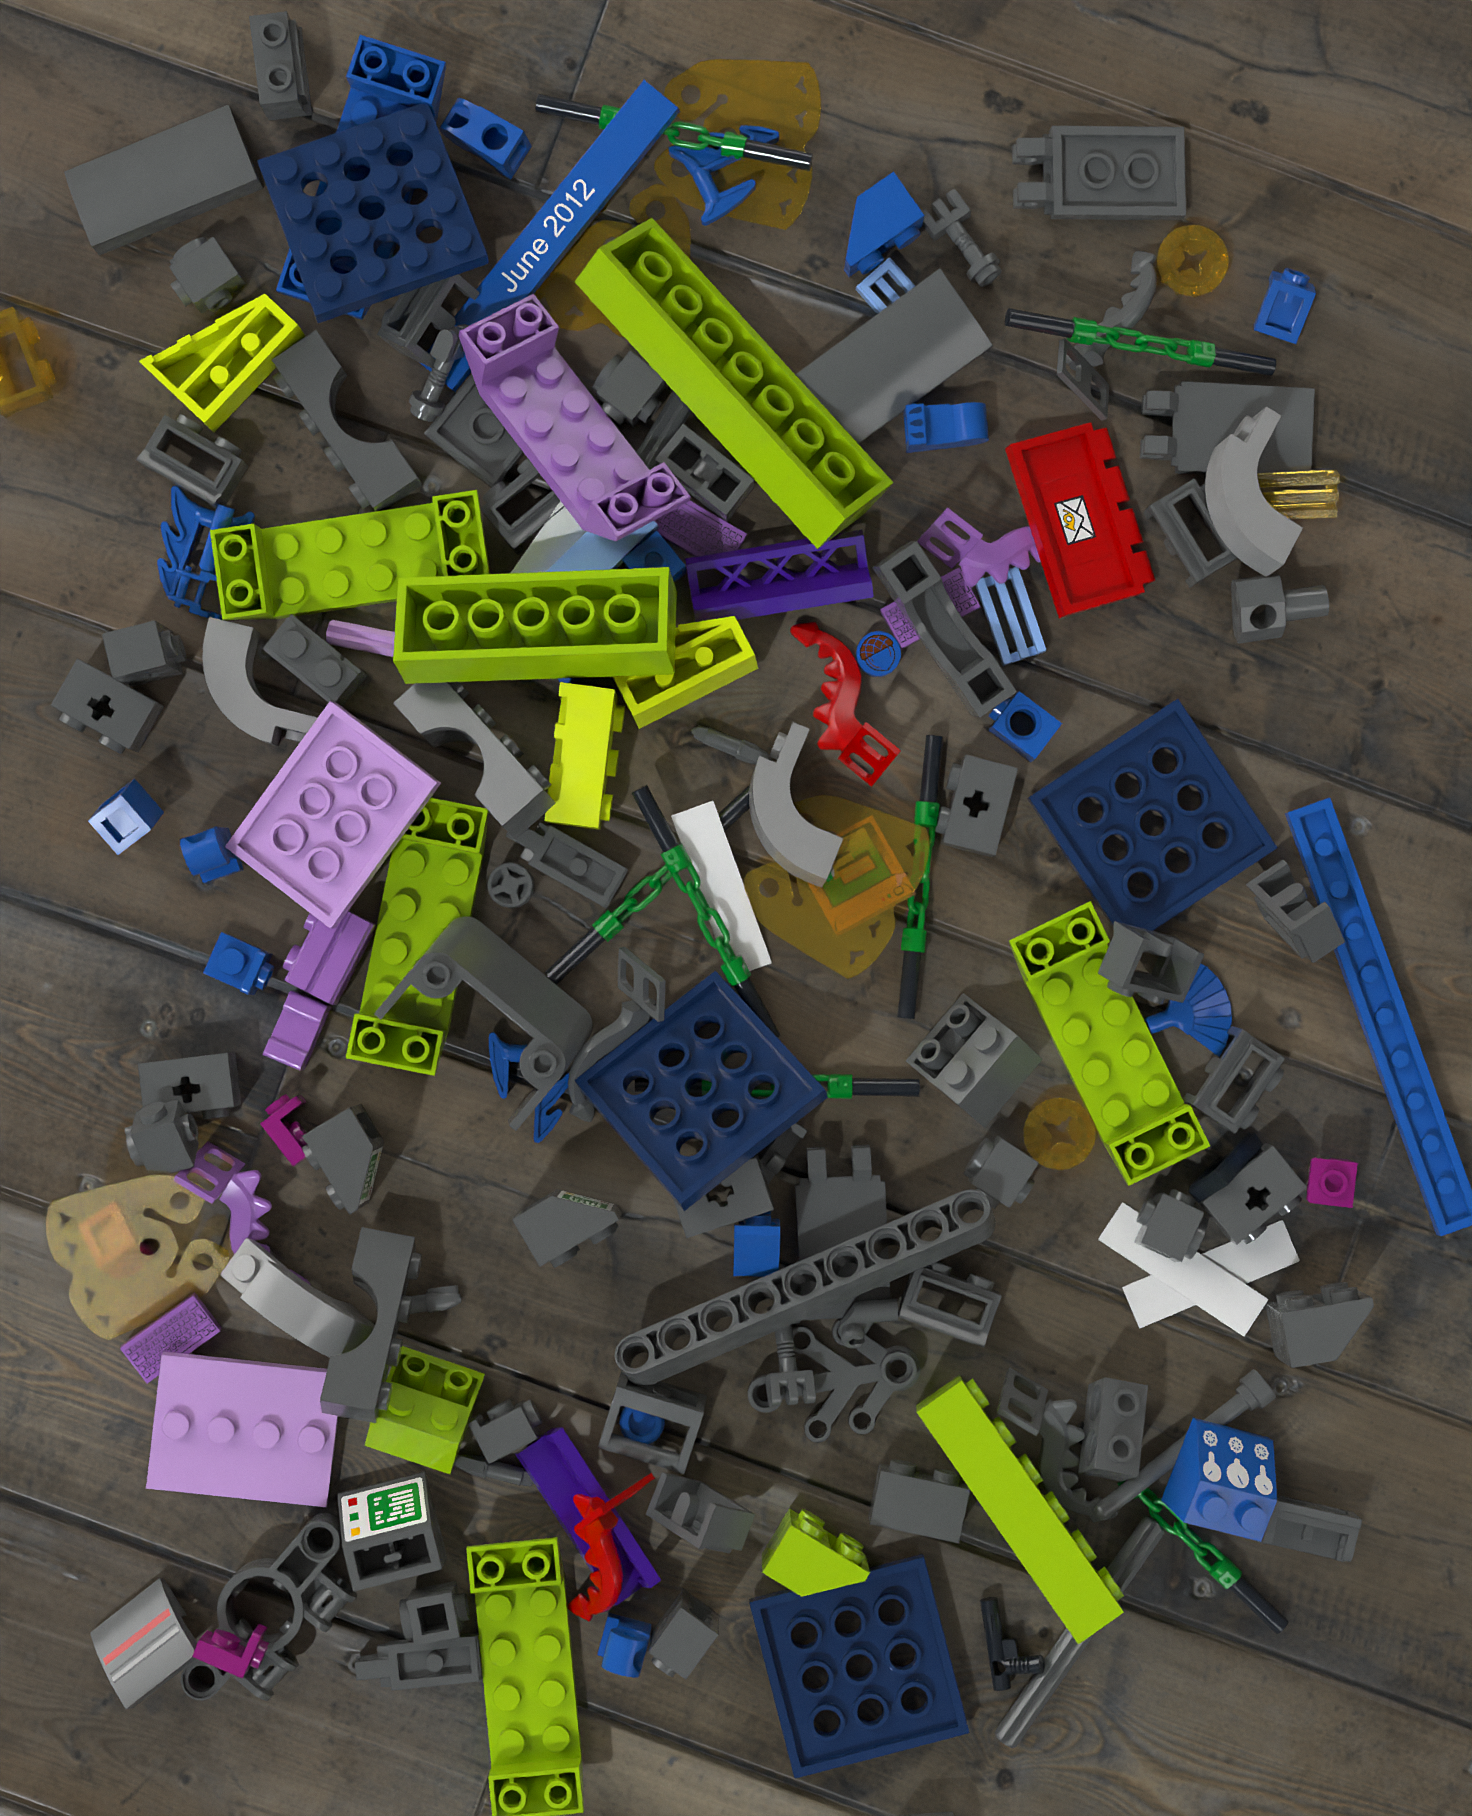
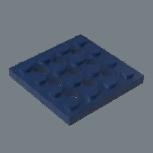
M421 103L257 160L318 323L489 263L487 252L429 105ZM398 151H407L413 155L412 160L407 165L394 166L389 163L390 157ZM355 166H365L370 169L369 175L364 180L352 181L346 177L348 171ZM319 180L328 185L325 192L319 196H309L304 193L306 185L312 181ZM413 189H421L428 194L425 201L417 205L408 204L403 199L406 193ZM370 204H379L385 208L383 215L375 220L363 218L361 212ZM327 219H337L342 222L340 230L332 235L322 234L318 231V228ZM435 227L443 232L442 237L435 243L428 244L418 239L419 234L426 228ZM393 242L399 245V252L392 258L384 259L375 254L377 248L383 243ZM350 257L355 259L357 265L351 272L340 274L333 270L335 262L340 258Z
M1176 699L1027 798L1113 929L1114 921L1153 931L1278 848L1179 699ZM1158 749H1168L1176 757V767L1169 774H1162L1153 766L1152 757ZM1122 773L1134 775L1139 782V791L1133 798H1123L1116 792L1115 781ZM1183 786H1193L1201 795V803L1194 811H1186L1178 804L1177 795ZM1084 798H1093L1102 807V815L1096 823H1086L1078 815V805ZM1148 810L1156 811L1163 817L1164 827L1157 836L1145 834L1140 827V818ZM1209 823H1217L1225 830V842L1218 849L1208 847L1202 839L1203 829ZM1110 835H1118L1126 842V854L1119 861L1110 860L1103 853V842ZM1171 848H1181L1188 855L1189 864L1182 873H1173L1165 865V855ZM1135 872H1142L1151 880V891L1144 898H1136L1128 890V879Z
M716 970L665 1009L664 1021L658 1022L652 1019L574 1080L581 1092L684 1211L828 1098L821 1084ZM715 1023L720 1025L719 1032L713 1038L701 1039L697 1036L700 1028L706 1024ZM682 1051L685 1053L683 1061L677 1066L667 1067L662 1065L664 1057L669 1052ZM744 1053L747 1055L744 1065L737 1069H729L724 1066L726 1059L731 1054ZM638 1078L649 1080L648 1088L643 1093L638 1095L627 1093V1088L633 1080ZM702 1080L712 1083L711 1089L706 1095L702 1097L689 1095V1090L694 1083ZM761 1083L773 1084L775 1086L774 1092L768 1098L759 1100L751 1096L753 1089ZM670 1108L676 1111V1115L670 1123L666 1125H656L653 1123L654 1116L660 1110ZM735 1111L739 1113L737 1122L731 1127L721 1128L716 1125L718 1116L723 1112ZM690 1139L703 1141L702 1149L696 1155L683 1156L680 1154L681 1146Z
M923 1554L870 1567V1574L864 1582L803 1597L790 1589H785L749 1599L794 1778L970 1733ZM896 1599L903 1604L904 1613L899 1620L887 1622L879 1616V1607L885 1600ZM850 1610L859 1615L861 1623L856 1631L843 1633L836 1628L834 1624L835 1619L842 1611ZM800 1622H809L817 1629V1636L809 1644H798L791 1636L793 1627ZM899 1643L911 1645L916 1651L914 1660L905 1666L893 1663L890 1659V1652L895 1645ZM862 1654L871 1660L872 1668L867 1675L855 1677L847 1671V1661L854 1655ZM811 1666L824 1668L829 1675L826 1684L820 1688L808 1687L802 1679L805 1670ZM919 1687L927 1694L925 1704L919 1709L906 1708L901 1702L902 1694L906 1689ZM868 1698L876 1699L883 1705L881 1716L873 1721L862 1719L857 1712L859 1704ZM822 1710H832L839 1716L840 1722L835 1730L822 1732L814 1725L815 1716Z

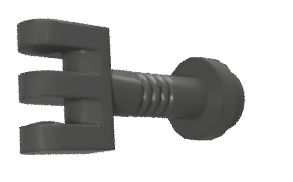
M952 189L946 193V197L954 209L949 211L940 199H937L931 206L939 220L935 222L928 211L923 209L921 211L925 216L922 226L934 242L947 233L971 266L966 273L967 277L972 283L977 282L980 287H984L1001 274L1002 270L998 266L1000 260L995 253L984 255L973 238L970 237L962 222L971 217V210L959 193Z
M461 324L440 331L430 352V355L436 358L432 371L428 376L423 391L415 390L409 398V403L411 404L410 412L417 418L433 422L436 416H441L445 403L439 397L454 361L465 355L459 339V331L465 329L468 325Z
M773 1306L767 1307V1311L771 1310ZM800 1321L775 1331L780 1373H769L765 1376L767 1398L770 1407L780 1406V1388L784 1387L787 1405L798 1404L797 1386H801L805 1404L815 1403L816 1392L813 1370L797 1371L792 1325H796Z

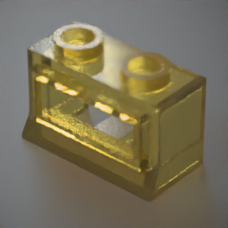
M14 307L0 311V338L14 332L16 333L36 387L17 393L0 349V414L5 418L18 411L54 398L50 386L56 384V378L46 358L39 360L34 344L40 342V337L34 322L30 317L23 319V316Z

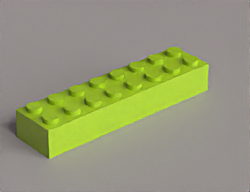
M653 218L648 219L600 247L576 279L575 283L588 296L590 301L599 308L619 330L621 335L640 353L651 368L660 375L679 396L681 401L690 408L709 429L711 434L720 441L740 463L742 468L751 475L770 496L772 501L781 508L817 549L865 514L893 484V481Z

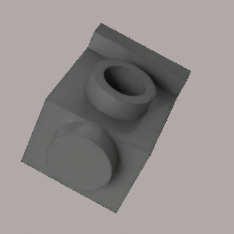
M508 1399L486 1411L488 1419L484 1420L481 1413H478L468 1423L485 1458L490 1464L536 1440L540 1434L538 1425L542 1424L543 1421L531 1399L523 1400L515 1405Z

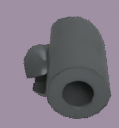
M897 1298L860 1300L854 1303L839 1323L838 1333L841 1337V1342L848 1348H858L865 1342L864 1335L874 1322L898 1321Z

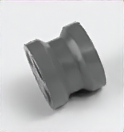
M514 863L501 864L495 868L490 874L487 884L493 901L500 906L508 908H518L528 903L535 889L534 878L531 873L523 866Z

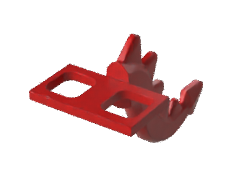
M816 622L795 624L790 628L791 635L806 648L818 644V657L820 659L832 657L833 661L824 667V673L837 680L827 681L821 685L820 689L829 702L813 710V716L828 725L826 731L819 738L817 745L822 750H840L842 753L837 759L872 787L901 750L867 722L862 725L856 719L855 710L861 694L862 675L858 662L849 648L836 637L819 630ZM869 735L886 748L888 755H880L865 742L864 736ZM855 753L874 769V773L869 774L851 760L850 754Z
M652 1473L606 1503L599 1497L592 1498L583 1494H576L573 1497L574 1504L583 1517V1520L574 1526V1531L589 1544L590 1548L584 1558L588 1564L599 1569L590 1574L591 1581L599 1590L590 1586L587 1589L590 1600L583 1593H580L568 1604V1610L589 1622L592 1620L593 1615L610 1610L617 1602L622 1591L623 1570L612 1536V1529L617 1525L618 1518L611 1510L654 1480L655 1477Z

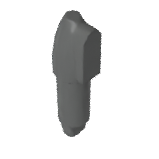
M701 725L693 727L691 730L694 738L703 744L735 756L736 759L756 765L759 756L772 760L765 750L745 739L740 740L711 727Z
M458 1285L431 1288L425 1294L414 1295L410 1314L444 1311L460 1304L462 1298L461 1294H459Z
M472 1454L457 1455L454 1463L463 1471L481 1478L488 1477L519 1486H532L534 1484L525 1468L499 1461L489 1464L485 1456Z

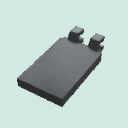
M1052 126L1049 134H1043L1042 138H1017L1016 144L1012 146V164L1037 165L1043 163V182H1019L1017 188H1014L1013 209H1038L1044 207V215H1051V219L1182 220L1186 216L1184 127Z
M1182 381L1178 386H1174V393L1171 391H1147L1146 395L1142 396L1141 414L1173 416L1172 437L1145 435L1144 439L1140 441L1139 459L1171 460V466H1175V473L1206 475L1214 448L1230 434L1234 435L1237 427L1247 415L1253 418L1267 406L1280 414L1281 418L1259 458L1257 478L1308 480L1311 478L1315 388Z
M851 1145L853 1176L840 1177L826 1176L825 1147H807L808 1178H799L800 1184H795L798 1261H802L887 1224L885 1181L880 1180V1175H872L871 1149L869 1145ZM888 1246L881 1251L879 1258L889 1259ZM855 1263L845 1264L839 1270L838 1276L843 1278L852 1276L856 1272L858 1265ZM807 1281L800 1285V1296L813 1292L816 1282ZM890 1282L803 1320L840 1319L845 1316L854 1303L860 1300L890 1299Z

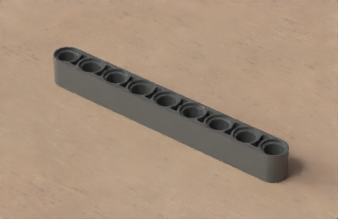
M969 1189L956 1193L628 1335L616 1347V1363L634 1384L639 1386L655 1384L985 1241L995 1231L996 1226L991 1204L985 1194L978 1190ZM977 1209L984 1212L981 1219L977 1222L966 1223L962 1221L964 1215L970 1210ZM937 1227L942 1229L940 1236L933 1241H923L921 1239V1235L928 1228ZM890 1245L900 1247L898 1254L892 1259L879 1258L881 1251L885 1247ZM855 1263L858 1265L856 1272L852 1276L846 1278L838 1276L839 1270L845 1264ZM807 1281L816 1282V1287L810 1294L805 1296L796 1294L798 1287L802 1283ZM762 1300H775L773 1307L767 1313H755L756 1306ZM723 1317L733 1318L732 1324L728 1329L722 1332L714 1331V1325L719 1319ZM685 1334L691 1335L690 1342L685 1348L672 1350L676 1338ZM643 1352L649 1353L648 1360L643 1366L631 1368L632 1360L636 1355Z

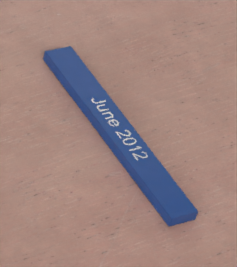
M643 80L476 290L479 292L476 300L469 298L454 316L455 326L461 324L470 326L534 294L680 113L679 108ZM433 343V344L430 346V348L426 351L429 355H430V352H431V350H432V348H433L434 343ZM465 355L454 361L445 381V384L454 392L471 373ZM422 364L430 372L432 371V368Z

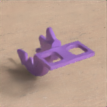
M949 508L944 510L917 541L951 569L959 562L958 565L961 566L965 584L969 587L975 586L985 572H988L997 583H1005L1008 578L1010 564L1021 570H1025L1030 566L1028 552L1031 553L1037 562H1041L1030 526L1010 531L998 540L988 543L981 539L983 534ZM952 521L968 533L970 538L968 540L960 538L946 527L945 522ZM931 537L939 539L952 549L955 554L953 556L946 555L933 545L929 539Z
M207 1141L197 1152L194 1167L179 1171L173 1181L211 1204L221 1195L219 1200L225 1203L231 1212L229 1237L231 1249L235 1254L246 1238L256 1241L268 1237L269 1229L258 1218L267 1213L272 1208V1204L270 1201L255 1195V1190L261 1180V1173L258 1170L241 1172L245 1163ZM210 1153L231 1164L232 1169L230 1171H223L206 1161L204 1157ZM190 1173H196L212 1182L215 1188L212 1191H206L189 1181L187 1176ZM260 1244L270 1253V1248L267 1245ZM290 1269L291 1272L310 1285L307 1279Z

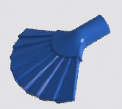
M1201 963L1184 1002L1169 1000L1168 1006L1164 1011L1146 1017L1144 1021L1151 1035L1174 1026L1186 1035L1189 1034L1219 1057L1226 1047L1229 1038L1227 1032L1232 1023L1231 1004L1226 989L1219 978L1207 966Z

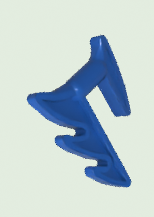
M742 125L739 128L740 135H744L749 140L772 145L779 141V132L775 130ZM709 132L710 136L722 139L725 135L717 132ZM671 146L669 147V155L684 164L693 176L694 182L705 202V212L701 216L702 225L707 226L725 216L743 203L755 190L756 182L750 179L726 191L719 192L710 173L741 159H735L732 156H722L721 147L714 146L718 150L709 147L702 150H693Z
M172 486L171 509L180 536H176L168 522L163 521L161 523V533L172 568L169 567L164 559L159 558L157 560L160 580L167 596L176 595L181 578L176 569L185 570L201 525L210 528L215 511L204 508L189 500L178 486ZM247 512L243 516L233 517L230 527L253 524L255 514Z
M491 1032L489 1034V1054L493 1079L500 1097L505 1099L508 1093L509 1062H519L521 1053L527 1045L505 1043L500 1040L496 1033ZM569 1073L557 1081L535 1108V1143L541 1142L548 1135L562 1115V1110L559 1108L549 1115L546 1114V1111L557 1102L568 1088Z

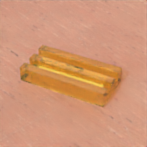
M1337 470L1257 473L1260 488L1326 485L1325 490L1299 491L1296 489L1283 490L1282 492H1262L1269 504L1325 501V503L1270 505L1286 518L1291 520L1337 517L1336 501H1338L1339 497L1337 484L1340 482V475Z

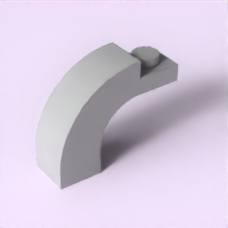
M1267 406L1253 418L1247 415L1237 427L1234 435L1230 434L1214 448L1208 463L1205 479L1206 502L1217 533L1235 556L1265 577L1284 565L1303 527L1272 508L1264 498L1259 487L1257 478L1259 458L1281 418L1280 414Z
M209 617L203 642V670L209 691L219 709L239 729L265 743L278 747L282 730H287L285 739L301 742L318 717L274 707L261 696L253 677V662L260 632L253 627Z
M793 722L788 735L779 732L769 757L776 759L777 762L761 756L757 760L749 789L750 814L756 834L768 854L792 875L822 888L828 878L843 838L807 822L793 804L790 794V778L809 732V728Z
M246 1238L220 1274L242 1293L240 1298L263 1317L303 1344L329 1358L330 1356L347 1353L360 1346L370 1336L375 1327L370 1320L351 1304L334 1299L303 1281L255 1240Z

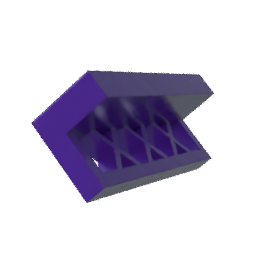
M862 529L838 533L819 549L806 538L685 558L695 622L735 616L739 620L874 597ZM855 545L857 563L838 566L828 559L837 548ZM804 553L814 560L804 572L794 573L784 566L792 555ZM761 561L770 567L761 579L749 580L740 574L748 562ZM716 568L726 575L718 586L699 589L696 571Z
M563 1427L551 1428L515 1454L591 1572L598 1571V1568L588 1564L584 1558L590 1548L589 1544L574 1531V1526L581 1522L583 1517L574 1504L573 1497L576 1494H583L592 1498L599 1497L605 1503L609 1501V1498ZM614 1508L611 1511L618 1518V1522L612 1529V1536L623 1570L622 1591L617 1602L614 1604L617 1606L640 1588H652L661 1579Z

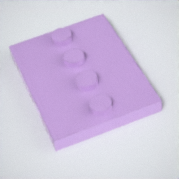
M330 701L225 847L330 929H334L419 815L441 782L338 703Z
M164 1351L160 1362L146 1489L327 1507L338 1416L322 1413L320 1397L327 1369Z

